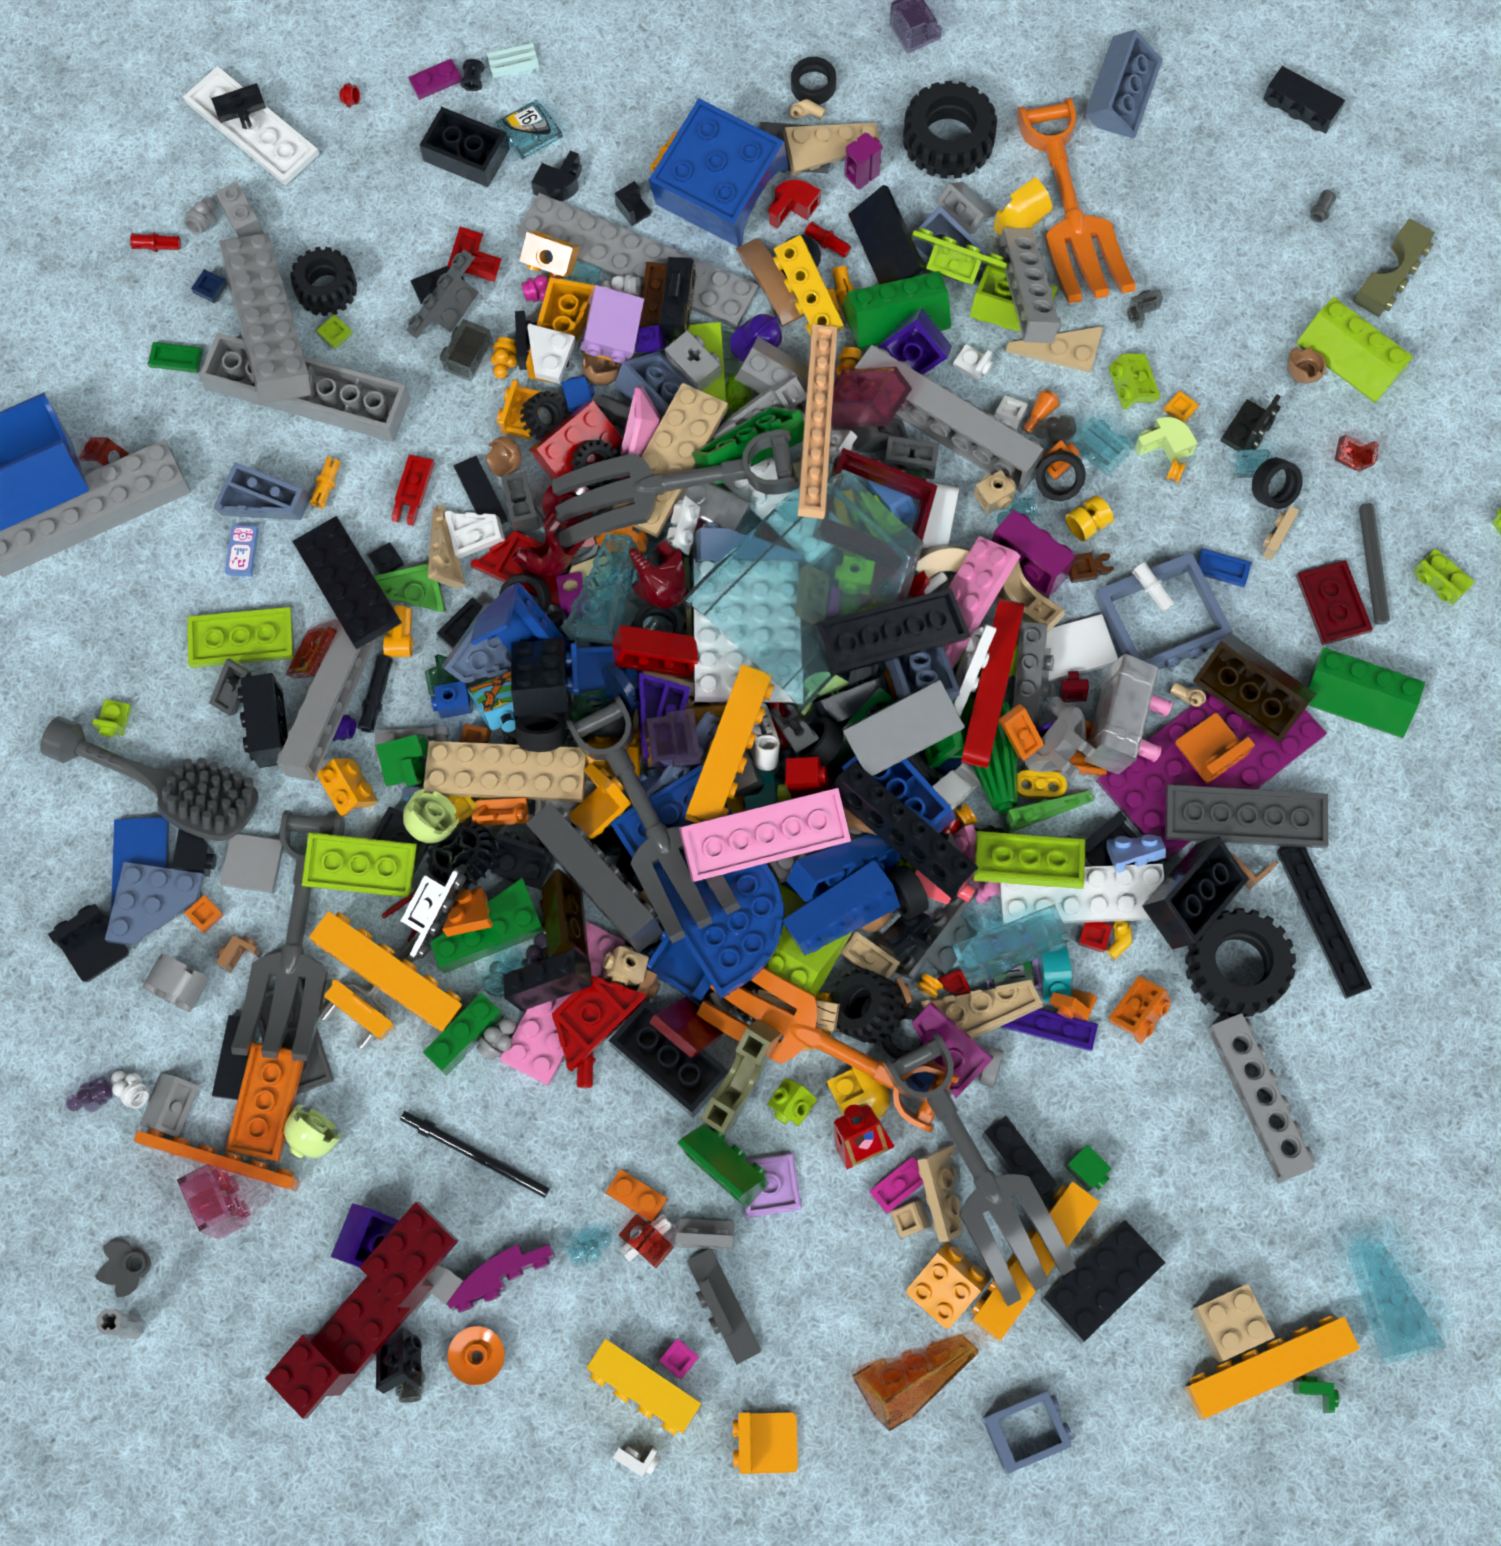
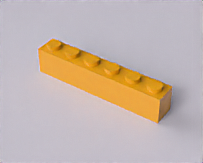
M741 664L687 809L686 820L699 823L728 815L729 809L725 807L728 798H734L738 783H735L734 780L737 773L743 774L747 763V758L743 757L746 748L752 749L757 735L752 733L755 723L761 724L766 710L761 708L764 699L770 700L775 686L770 683L771 674Z
M328 911L309 936L312 943L440 1033L458 1017L463 1010V1005L459 1003L461 998L449 989L445 993L437 987L439 982L428 974L422 977L415 972L417 967L404 958L401 962L393 956L395 951L384 943L378 946L371 941L373 936L361 927L355 930L349 925L351 921L340 912L334 915Z
M1073 1181L1068 1187L1063 1184L1053 1197L1057 1202L1052 1209L1046 1207L1067 1248L1100 1203V1201ZM1030 1229L1027 1235L1047 1277L1055 1263L1037 1231L1033 1232ZM1014 1254L1010 1256L1006 1264L1021 1296V1300L1007 1306L993 1280L987 1288L991 1291V1294L985 1301L980 1298L971 1310V1313L975 1315L971 1321L998 1342L1003 1339L1036 1292L1031 1287Z
M1334 1314L1319 1320L1320 1326L1310 1330L1308 1326L1292 1332L1295 1338L1284 1342L1281 1337L1267 1343L1269 1349L1258 1353L1256 1348L1242 1354L1243 1361L1233 1365L1231 1360L1216 1366L1217 1372L1210 1376L1202 1372L1189 1378L1191 1384L1185 1386V1389L1199 1420L1206 1419L1359 1350L1360 1347L1345 1316L1336 1319Z

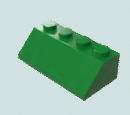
M940 271L848 291L842 306L857 347L860 350L869 348L871 345L878 346L904 319L920 308H923L940 331L951 328L949 294Z
M1323 647L1316 658L1307 685L1310 690L1317 694L1308 706L1404 738L1419 705L1425 682Z

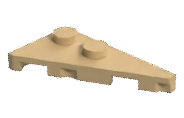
M1103 327L1056 334L1054 343L1024 342L1023 340L1008 342L1006 352L1091 373Z
M440 505L433 508L428 578L458 589L466 584L459 558L454 553L444 513L446 508L445 505Z

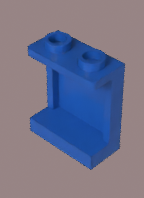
M571 643V652H566L567 668H572L573 676H567L568 692H574V701L613 699L601 673L603 666L608 663H614L613 646L577 648L576 643ZM614 667L615 669L620 668L627 675L636 691V696L633 698H637V671L635 669Z
M664 930L660 938L662 942L657 950L653 948L647 955L649 959L646 969L657 974L661 981L701 1005L706 1000V993L712 991L710 988L711 982L683 938L672 944Z

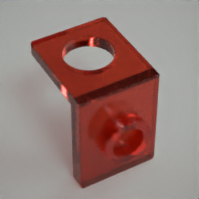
M91 437L86 443L79 459L82 461H97L105 466L110 464L108 454L113 450L119 453L120 459L130 454L107 437Z
M637 1214L618 1235L654 1268H657L674 1248L662 1234ZM641 1225V1234L637 1238H630L631 1230L635 1226Z

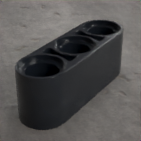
M878 673L815 698L812 703L818 718L824 716L837 723L852 717L878 686H881L891 696L892 693L884 673Z

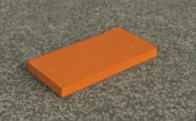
M252 1042L225 1151L280 1162L285 1144L284 1127L294 1107L304 1061L292 1060V1050L286 1048L280 1049L277 1059L262 1057L261 1049L263 1044Z

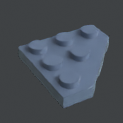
M486 602L483 608L478 613V615L481 612H483L490 604ZM477 616L441 665L444 670L463 683L472 682L474 679L484 677H496L511 672V653L497 636L490 640L486 639L476 645L471 643Z
M124 862L105 940L110 943L135 946L143 940V937L155 929H160L176 918L175 916L187 907L190 908L200 899L205 876L202 873Z

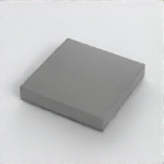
M243 834L235 835L229 840L220 885L274 894L284 850L280 840Z

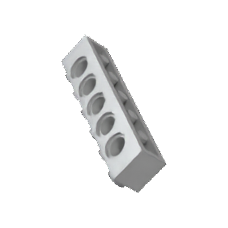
M1003 227L998 249L1000 256L1004 257L1003 262L1008 263L1004 271L1023 341L1054 343L1056 333H1059L1061 330V318L1056 313L1057 305L1052 299V287L1047 282V270L1043 268V256L1038 251V239H1035L1032 229Z
M1241 1013L1213 1024L1207 1031L1278 1183L1280 1184L1314 1169V1155L1309 1147H1305L1301 1139L1303 1133L1297 1121H1293L1290 1116L1289 1102L1284 1095L1280 1094L1276 1086L1278 1085L1276 1074L1272 1069L1269 1070L1265 1063V1051L1260 1044H1256L1252 1035L1254 1034V1029L1250 1020L1245 1019ZM1233 1040H1240L1245 1046V1051H1236L1233 1047ZM1245 1065H1251L1256 1069L1257 1076L1255 1078L1249 1077L1245 1073ZM1257 1091L1267 1093L1269 1097L1268 1103L1265 1104L1258 1100ZM1270 1116H1275L1280 1120V1129H1274L1270 1126ZM1282 1142H1287L1292 1146L1293 1154L1291 1156L1282 1152Z

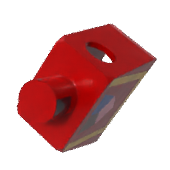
M850 1105L845 1109V1115L835 1119L833 1122L835 1148L847 1170L894 1148L892 1140L870 1105H865L861 1108L858 1105Z

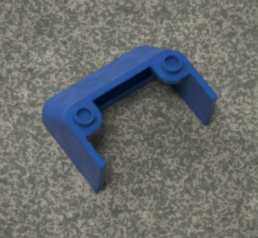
M520 583L507 587L477 616L471 638V643L476 645L486 639L490 640L497 636L510 653L512 642L564 638L565 651L571 652L570 643ZM567 668V676H572V668Z

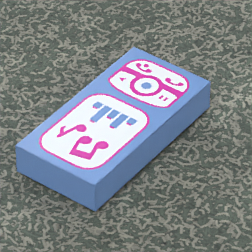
M232 525L225 567L226 575L252 577L259 533L257 526Z

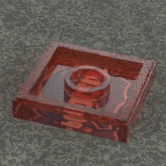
M330 626L307 630L286 675L294 679L315 677L337 630Z

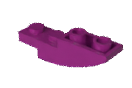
M518 1244L492 1257L478 1267L458 1287L447 1303L449 1309H457L458 1313L475 1307L473 1303L484 1298L485 1302H489L501 1297L500 1292L506 1290L503 1278L507 1277L508 1281L523 1276V1270L534 1267V1270H539L551 1264L549 1260L555 1258L552 1247L548 1244L524 1254L522 1247Z

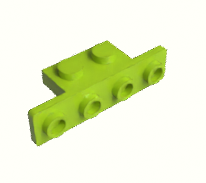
M919 228V231L913 230L911 237L934 245L926 267L929 271H940L943 276L973 286L981 262L1002 270L1007 268L1008 263L1003 262L1004 257L993 253H990L989 257L980 254L981 249L971 245H966L965 248L957 246L956 240L943 236L942 240L932 237L933 232L923 228Z

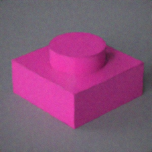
M677 1338L659 1361L681 1380L699 1359V1356Z

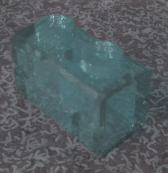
M1091 417L1072 438V443L1081 454L1107 476H1111L1129 457L1131 451L1130 443L1124 436H1117L1110 430V426L1104 420L1100 419L1098 421L1095 417Z

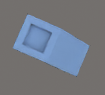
M868 479L866 480L872 496L877 495L882 505H885L896 528H901L915 519L917 509L911 496Z

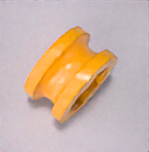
M1175 458L1166 480L1174 479L1175 483L1178 484L1186 462L1179 463L1178 459Z
M963 803L960 805L961 808L959 810H953L956 820L961 823L960 826L962 828L971 823L973 825L977 823L976 816L967 804Z
M923 973L921 976L922 981L917 982L916 987L928 996L937 998V991L942 990L943 984L934 977Z

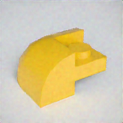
M1034 177L1010 195L1011 202L1003 211L1001 209L997 211L993 229L999 235H1002L1003 227L1032 229L1046 214L1052 211L1050 196L1037 177Z
M854 1067L826 1081L841 1116L845 1115V1109L850 1105H858L860 1108L870 1105L878 1119L884 1116L890 1105L891 1094L889 1088L872 1080V1076Z

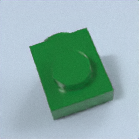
M1301 1376L1302 1381L1293 1382L1294 1394L1323 1395V1413H1335V1407L1339 1406L1338 1390L1334 1389V1383L1319 1382V1377Z

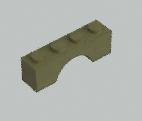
M1409 218L1396 236L1391 247L1398 258L1399 268L1385 274L1371 273L1359 290L1353 303L1378 317L1381 316L1384 310L1389 312L1397 300L1394 297L1396 292H1403L1409 282L1406 279L1409 273L1414 275L1422 262L1419 261L1421 255L1426 257L1434 244L1430 241L1435 232Z
M759 1019L746 1028L735 1050L737 1054L734 1063L721 1086L711 1097L700 1120L722 1134L726 1133L736 1124L782 1034L781 1032Z

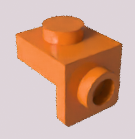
M1074 989L1071 996L1053 992L1049 1002L1058 1009L1057 1013L1065 1018L1073 1019L1074 1017L1088 1021L1097 996L1093 993Z

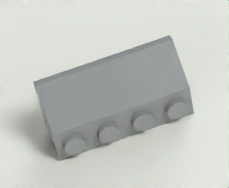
M757 337L734 379L761 394L774 385L795 376L805 393H807L808 366ZM834 382L832 413L844 390L836 382ZM806 399L797 405L805 414Z

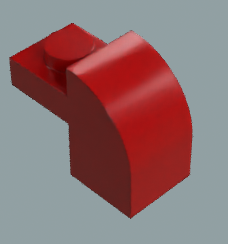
M797 179L779 184L775 188V201H773L768 210L769 224L778 229L791 211L808 220L821 203V190L806 181Z

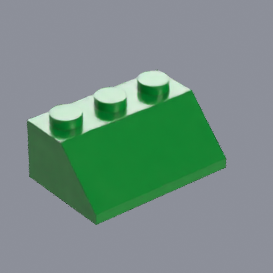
M702 1124L681 1138L677 1143L684 1154L746 1209L769 1184L764 1177L767 1172L756 1162L750 1165L743 1159L746 1154L735 1144L731 1147L723 1141L725 1135L713 1127L709 1129L705 1124Z

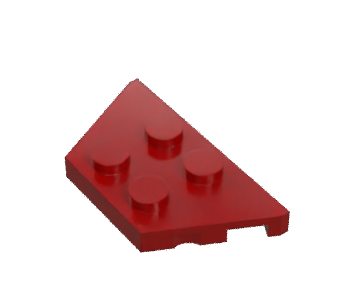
M514 531L505 537V541L492 546L489 549L490 552L477 560L475 558L472 560L471 567L505 582L508 578L519 573L530 572L525 565L512 560L515 551L519 547L524 550L526 547L539 548L544 543ZM556 576L551 579L543 578L551 591L550 604L559 608L560 602ZM520 583L530 595L538 598L536 589L531 584Z
M593 975L591 987L572 993L552 1013L567 1068L573 1072L645 999H648L646 994L605 981Z

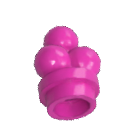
M539 275L535 277L534 282L530 277L521 283L526 302L533 301L535 303L538 300L543 302L549 282L546 276Z

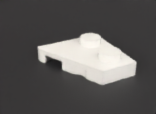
M528 324L535 377L560 384L576 342L575 336Z
M452 511L444 512L454 553L459 559L505 541L500 518L495 514L477 515L476 513L466 512V514H457Z

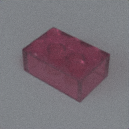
M897 367L843 370L834 382L831 426L833 428L888 426L893 421L894 415L900 406L905 403L912 387Z
M206 1164L177 1179L199 1232L221 1240L250 1225L247 1218L251 1215L249 1208L244 1200L240 1202L236 1194L240 1189L233 1175L229 1176L227 1172L221 1171L220 1168Z

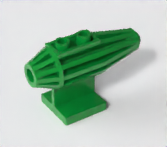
M978 686L975 692H970L960 716L965 728L924 749L929 767H938L949 758H962ZM1004 700L1000 718L1010 711L1009 703ZM998 722L988 769L971 766L992 810L998 811L999 814H1005L1018 805L1017 754L1000 722Z

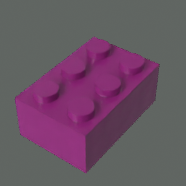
M1014 509L995 529L992 537V542L1012 549L1021 555L1018 560L1024 577L1045 598L1049 599L1067 579L1075 555L1066 545H1061L1055 541L1049 532L1034 525L1025 514H1020Z

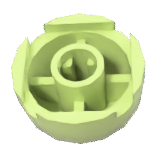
M421 789L416 791L407 802L403 810V823L406 830L415 839L424 843H437L446 839L459 823V818L456 820L455 817L457 810L451 801L441 793L436 791L433 794L424 793L427 789Z
M296 1105L284 1127L285 1139L290 1145L289 1150L299 1158L304 1156L319 1158L328 1154L341 1139V1132L336 1135L331 1130H335L336 1125L320 1112L312 1108L309 1112L302 1110L304 1105Z

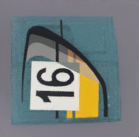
M537 99L496 121L498 129L507 133L511 148L522 160L563 137L555 121Z

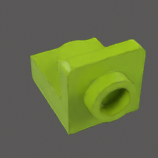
M104 699L99 719H93L92 725L102 736L113 738L115 734L124 736L132 706L128 703Z

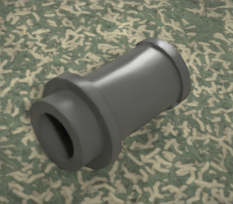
M1323 190L1316 205L1310 209V217L1313 221L1321 223L1328 219L1329 210L1336 200L1334 192L1330 190Z

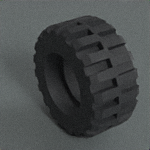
M945 81V84L933 83L929 89L924 87L919 91V96L915 95L911 99L910 105L907 106L905 112L903 145L907 151V156L912 162L916 160L915 166L921 171L924 168L927 169V174L934 176L936 173L941 175L940 178L947 179L948 175H954V179L962 178V173L966 172L967 175L974 173L975 167L980 169L985 164L986 159H989L992 154L997 130L995 108L991 102L989 103V98L984 93L979 94L978 88L974 86L970 88L964 82L959 81V84L952 83V81ZM954 119L964 123L971 130V133L959 140H945L934 135L928 127L938 120Z
M1235 908L1233 912L1228 910L1222 911L1195 944L1188 946L1189 951L1185 956V964L1188 965V969L1185 972L1187 979H1192L1191 989L1194 994L1197 992L1201 994L1202 998L1200 1001L1204 1005L1210 1003L1215 1006L1213 1011L1219 1014L1226 1011L1229 1017L1241 1013L1244 1017H1250L1257 1012L1262 1013L1274 1005L1287 992L1290 987V981L1294 978L1296 970L1293 968V965L1296 963V954L1290 952V949L1293 947L1291 939L1285 940L1283 934L1286 931L1281 925L1276 928L1272 924L1273 918L1268 915L1264 919L1259 917L1260 911L1251 909L1249 913H1245L1244 908ZM1228 940H1241L1257 949L1263 959L1265 968L1264 975L1258 983L1252 986H1240L1230 982L1221 974L1216 963V951L1222 943Z

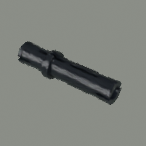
M377 655L366 699L361 704L363 709L357 728L366 733L374 732L377 716L383 708L381 704L393 663V659L386 655Z

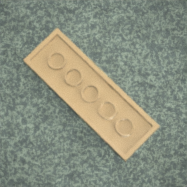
M682 383L641 456L650 467L653 475H667L694 470L696 463L692 452L710 442L728 409V403ZM684 488L666 491L663 495H657L656 506L649 521L633 525V527L658 538ZM629 502V503L614 505V507H613L612 510H615V509H618V508H621V507H625V506H628V505H632V504H635V503H634V502Z
M429 741L423 789H427L424 793L433 794L436 791L443 796L483 798L526 797L527 800L583 802L586 776L583 770L586 768V755L580 748L559 747L548 752H531L522 749L519 745Z

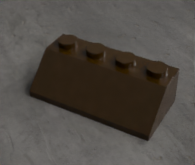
M1230 632L1219 642L1193 679L1194 683L1278 743L1282 741L1317 695Z

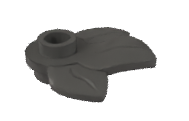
M109 1242L103 1245L104 1253L109 1258V1261L100 1268L95 1278L104 1284L115 1285L116 1297H124L134 1292L138 1286L139 1279L149 1272L151 1259L146 1252L133 1250L127 1242ZM140 1259L141 1267L135 1270L133 1262Z

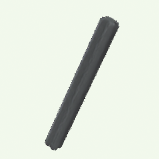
M1372 503L1362 504L1359 508L1374 622L1377 625H1384L1390 620L1375 508Z

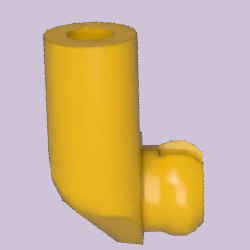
M1115 921L1113 924L1115 942L1106 950V953L1113 960H1116L1132 944V930L1127 921Z

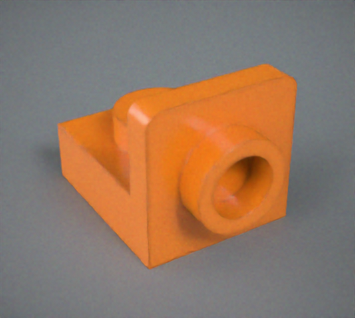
M1060 440L1041 458V461L1050 453L1060 450L1071 452L1076 456L1081 452L1072 442L1067 444ZM1057 461L1052 463L1047 471L1055 480H1058L1072 466L1067 462Z

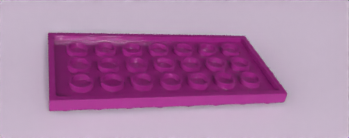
M1207 693L1206 701L1201 706L1189 707L1147 740L1162 748L1157 761L1152 762L1138 755L1137 760L1120 774L1107 771V774L1100 776L1096 782L1143 836L1148 834L1161 836L1166 848V858L1163 859L1167 862L1192 842L1165 839V787L1167 785L1258 790L1324 738L1327 733L1305 709L1282 741L1278 743L1210 693ZM1214 713H1217L1240 742L1249 737L1255 746L1247 757L1206 784L1175 745V742Z

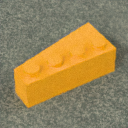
M550 277L536 326L575 336V347L586 328L590 309L589 299L595 285ZM530 347L526 361L529 379L550 382L535 377Z

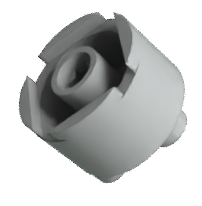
M161 954L142 988L169 1003L176 1004L179 1008L190 1013L206 987L209 978L187 967L182 962Z

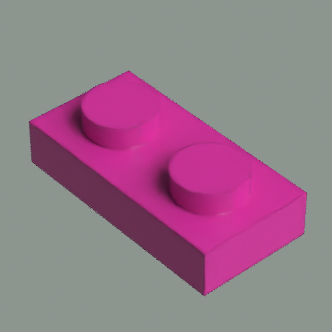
M913 1156L869 1191L886 1215L924 1185L919 1175L918 1162Z

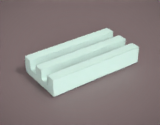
M533 43L487 53L493 78L539 68ZM532 59V60H530V61H525V62L518 63V62H520V61ZM509 64L508 66L495 68V67H498V66H503V65Z

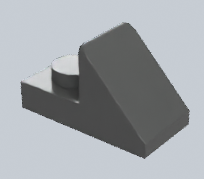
M226 659L209 703L229 716L236 714L240 704L237 692L238 687H241L240 678L252 676L251 672L232 659Z

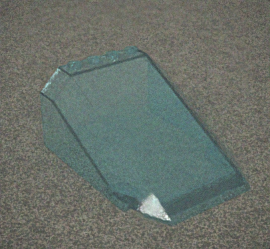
M848 471L827 479L824 519L797 516L799 489L791 491L683 598L684 607L687 610L692 606L705 616L786 692L797 704L798 708L796 711L798 714L835 677L830 676L812 626L816 622L906 600L924 544L920 538Z

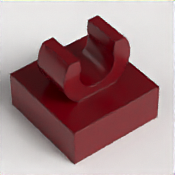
M1068 671V678L1061 682L1059 695L1062 701L1086 702L1089 692L1088 679L1079 680V671Z

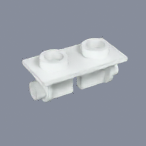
M684 496V500H678L677 504H674L670 523L677 525V527L669 528L666 540L673 548H679L684 554L689 555L697 520L699 519L700 506Z

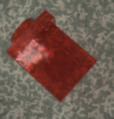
M1347 435L1341 436L1338 440L1334 460L1360 472L1375 465L1378 458L1379 443L1373 441L1365 445Z

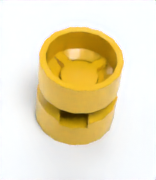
M1094 495L1083 502L1082 507L1078 506L1065 514V521L1079 541L1085 542L1096 534L1097 529L1103 530L1112 524L1114 516L1105 500L1099 495Z

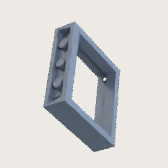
M1192 552L1150 568L1156 578L1162 580V582L1188 572L1217 631L1143 661L1159 669L1165 666L1167 669H1171L1181 663L1180 660L1188 657L1191 660L1202 656L1205 650L1212 647L1215 650L1219 642L1229 632L1233 633ZM1132 575L1098 589L1094 599L1122 655L1128 654L1141 660L1113 604V601L1144 589L1139 580Z

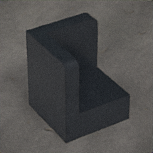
M635 181L614 193L617 208L631 226L651 215V210L641 199L640 187Z

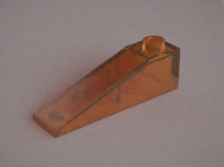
M961 1334L929 1344L927 1351L920 1354H912L911 1350L903 1352V1359L888 1364L886 1358L875 1361L852 1376L873 1415L888 1431H891L913 1418L979 1351L977 1347Z

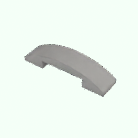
M795 376L774 385L729 417L715 431L713 439H716L770 406L793 409L806 399L804 389Z

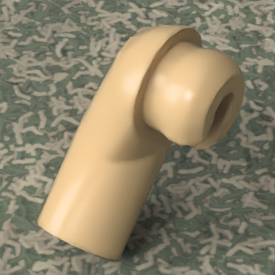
M809 99L799 101L790 108V115L794 119H800L811 114L821 120L826 112V108Z
M1175 682L1169 692L1195 707L1201 706L1206 701V694L1203 690L1187 688Z

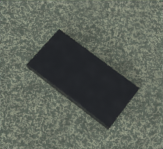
M882 185L848 214L879 284L915 277L925 269L888 186Z

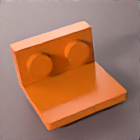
M1214 713L1175 742V745L1206 784L1247 757L1255 746L1249 737L1240 742L1217 713Z

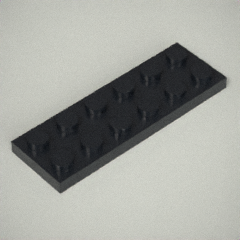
M337 516L292 541L356 650L402 623Z
M952 588L816 622L812 626L830 676L958 643L971 637Z

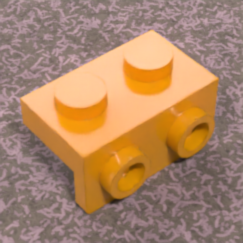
M512 380L511 386L505 390L504 408L499 409L497 415V424H499L502 434L531 441L532 437L529 435L531 430H524L523 426L527 424L526 422L521 423L520 418L524 415L520 414V410L524 408L522 405L527 399L541 391L520 387L518 380Z
M333 758L317 774L341 816H346L354 808L371 807L378 801L371 785L367 783L362 775L360 766L353 758Z

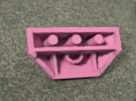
M637 385L634 389L620 456L636 453L641 457L661 422L662 417L641 385ZM630 476L615 478L614 482L630 478Z

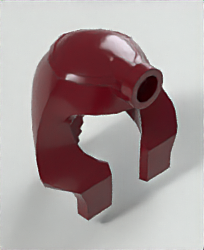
M552 510L542 520L546 533L544 545L539 548L526 547L525 550L519 547L512 557L514 562L522 563L535 576L548 579L563 573L586 541H581L568 548L561 546L560 541L554 534L560 521L555 518L556 513Z
M667 540L657 545L656 549L664 560V563L660 566L652 565L638 549L631 548L629 550V555L638 576L631 586L642 600L659 609L674 607L678 603H686L690 599V593L685 588V572L681 549L673 548Z

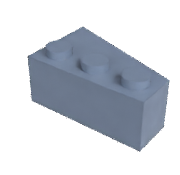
M234 462L214 509L222 516L301 520L311 496L302 488Z

